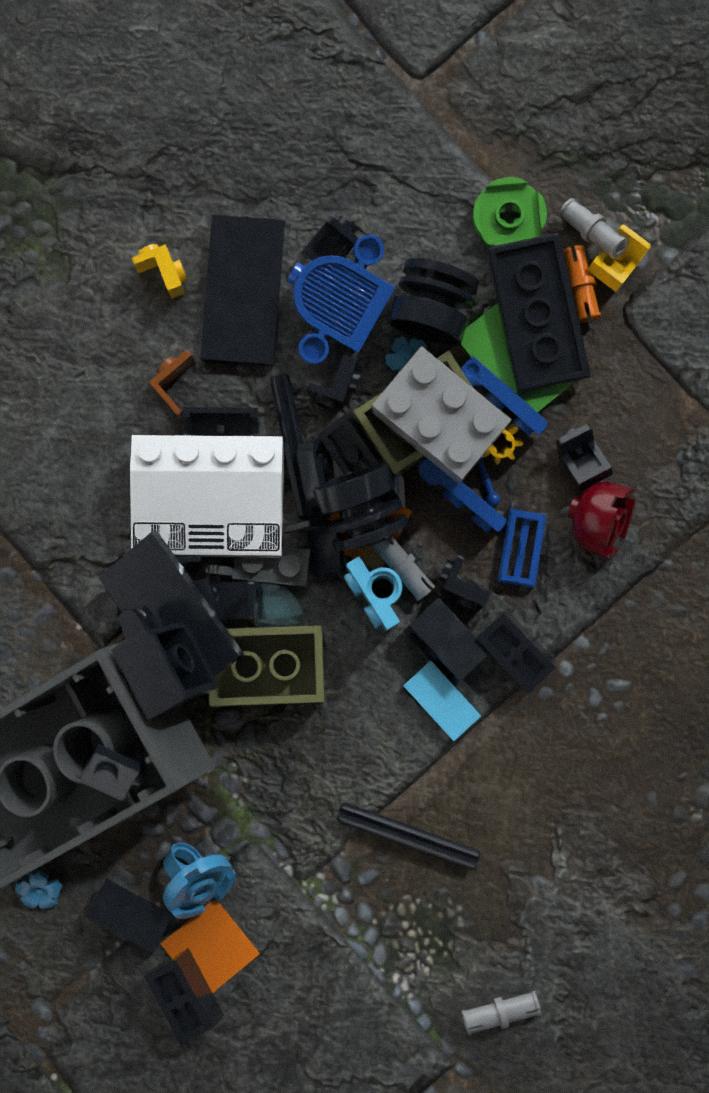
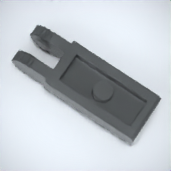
M282 547V558L235 557L234 567L210 563L204 565L203 573L232 576L234 580L261 581V583L307 587L311 550Z

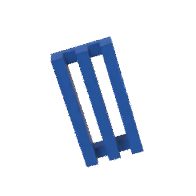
M509 509L497 582L535 588L547 515ZM516 518H521L522 524L513 576H508L507 571ZM530 520L537 521L528 578L525 579L521 578Z

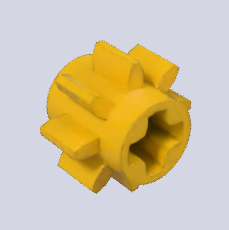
M513 423L506 427L502 432L506 441H500L498 447L492 444L482 458L487 457L491 453L496 465H499L501 458L507 456L514 460L515 456L512 452L515 446L523 445L521 439L513 437L519 429L517 425Z

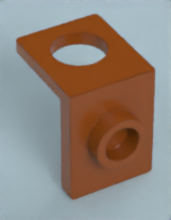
M188 350L184 351L176 359L174 357L166 359L156 369L158 374L149 381L154 390L181 421L183 420L182 411L163 389L195 363V359Z

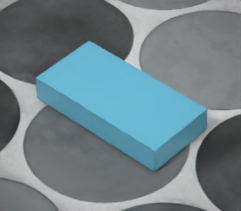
M429 661L403 685L453 741L481 717L432 661Z

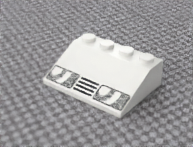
M132 435L130 462L131 549L150 532L158 531L175 557L282 558L283 437Z

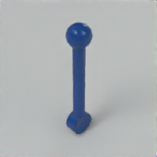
M481 458L477 465L488 494L486 502L490 506L495 507L500 503V496L494 492L484 459Z

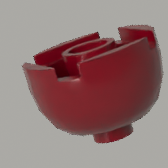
M602 482L596 483L585 490L581 498L575 497L573 499L568 517L573 519V533L577 542L584 549L607 559H611L618 552L619 548L613 546L616 538L619 536L625 538L628 532L636 499L630 498L629 495L635 493V489L621 484Z

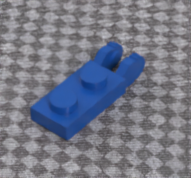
M423 459L424 461L420 462L421 464L418 465L419 475L431 486L442 485L447 490L443 496L458 509L463 504L475 513L471 520L485 532L489 533L493 528L499 533L507 523V519L463 482L458 484L429 459Z

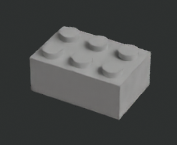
M422 346L372 404V413L458 484L462 482L511 421L507 415Z

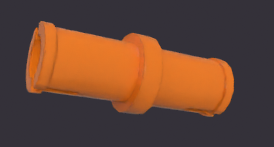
M577 245L574 246L577 256L576 262L573 259L571 247L563 250L579 323H588L586 307H589L592 321L601 318L594 291L597 283L595 277L591 276L590 272L587 271L589 266L585 246Z

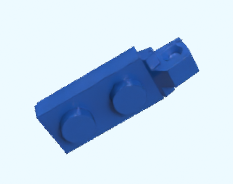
M472 356L463 365L461 370L472 387L483 386L488 389L489 392L485 397L499 410L502 411L507 406L516 414L517 417L513 422L527 435L530 436L533 431L538 435H542L549 427V422L476 357Z

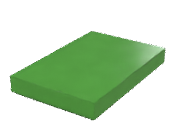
M496 304L465 329L461 345L459 346L469 358L472 356L476 357L517 394L498 305ZM575 382L519 393L517 395L535 411L540 412Z

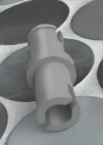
M575 198L567 200L561 207L559 217L580 231L581 238L586 242H594L607 252L610 257L615 259L626 250L629 240L607 225L606 218L599 213L594 215Z
M392 536L371 546L391 570L399 575L403 584L417 601L425 597L435 587L434 583L414 563L416 558L413 554H407Z
M531 991L530 993L502 1000L501 997L494 998L491 1004L462 1010L461 1013L468 1035H472V1033L497 1026L505 1029L509 1027L511 1022L536 1015L540 1016L541 1008L535 991Z

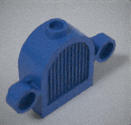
M367 234L356 240L353 246L355 257L353 262L344 257L330 255L319 257L305 266L296 262L286 281L293 285L292 299L294 307L300 318L315 328L313 333L305 335L298 344L299 355L304 361L315 364L327 357L329 352L327 337L358 353L395 289V286L366 270L368 265L379 262L384 254L383 242L377 236Z

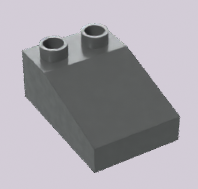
M127 640L99 649L0 709V888L215 768L213 761L183 708L151 720H147L145 714L139 710L134 700L135 694L127 679L119 672L116 658L112 652V649ZM98 744L130 759L136 749L144 751L141 766L146 768L144 777L136 790L130 787L123 801L79 782L81 774Z

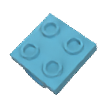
M360 557L347 563L346 569L349 573L344 576V579L355 597L363 594L369 606L365 607L364 611L373 626L378 628L382 625L384 630L387 631L397 625L400 620L391 606L396 603L402 592V582L399 575L389 568H377L369 572ZM385 579L389 581L393 588L392 595L384 599L376 597L371 589L372 584L376 580Z

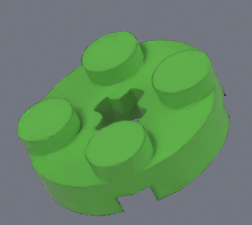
M515 177L500 178L491 182L475 201L472 215L473 226L485 247L539 237L546 223L547 208L543 196L538 190L536 192L529 186L528 182ZM505 207H512L514 213H519L520 218L514 219L513 224H507L506 220L501 219L499 214L504 213Z

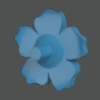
M404 336L395 338L394 344L391 346L393 353L385 356V365L390 367L391 371L399 369V373L422 346L427 349V345L424 344L423 340L412 339L408 346Z
M39 869L31 871L29 879L23 877L22 880H17L15 891L21 895L20 900L29 908L33 909L38 904L41 909L52 908L58 904L57 897L62 888V883L59 882V879L48 881V875L43 874Z

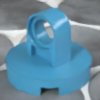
M173 844L163 861V866L172 879L164 891L163 902L177 919L194 917L206 911L203 904L210 901L213 897H215L217 902L225 897L235 882L236 873L233 871L229 860L223 855L202 857L189 844ZM175 857L184 860L189 865L182 864Z

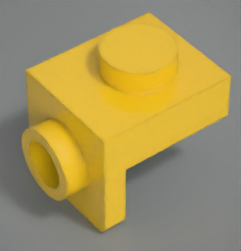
M621 225L617 230L619 234L629 240L623 254L615 259L602 250L587 269V271L615 292L618 291L651 248L647 241L626 225Z
M158 244L148 245L137 252V256L131 258L138 273L158 266L172 299L186 294L182 282L188 281L180 259L172 261L166 244L160 247Z

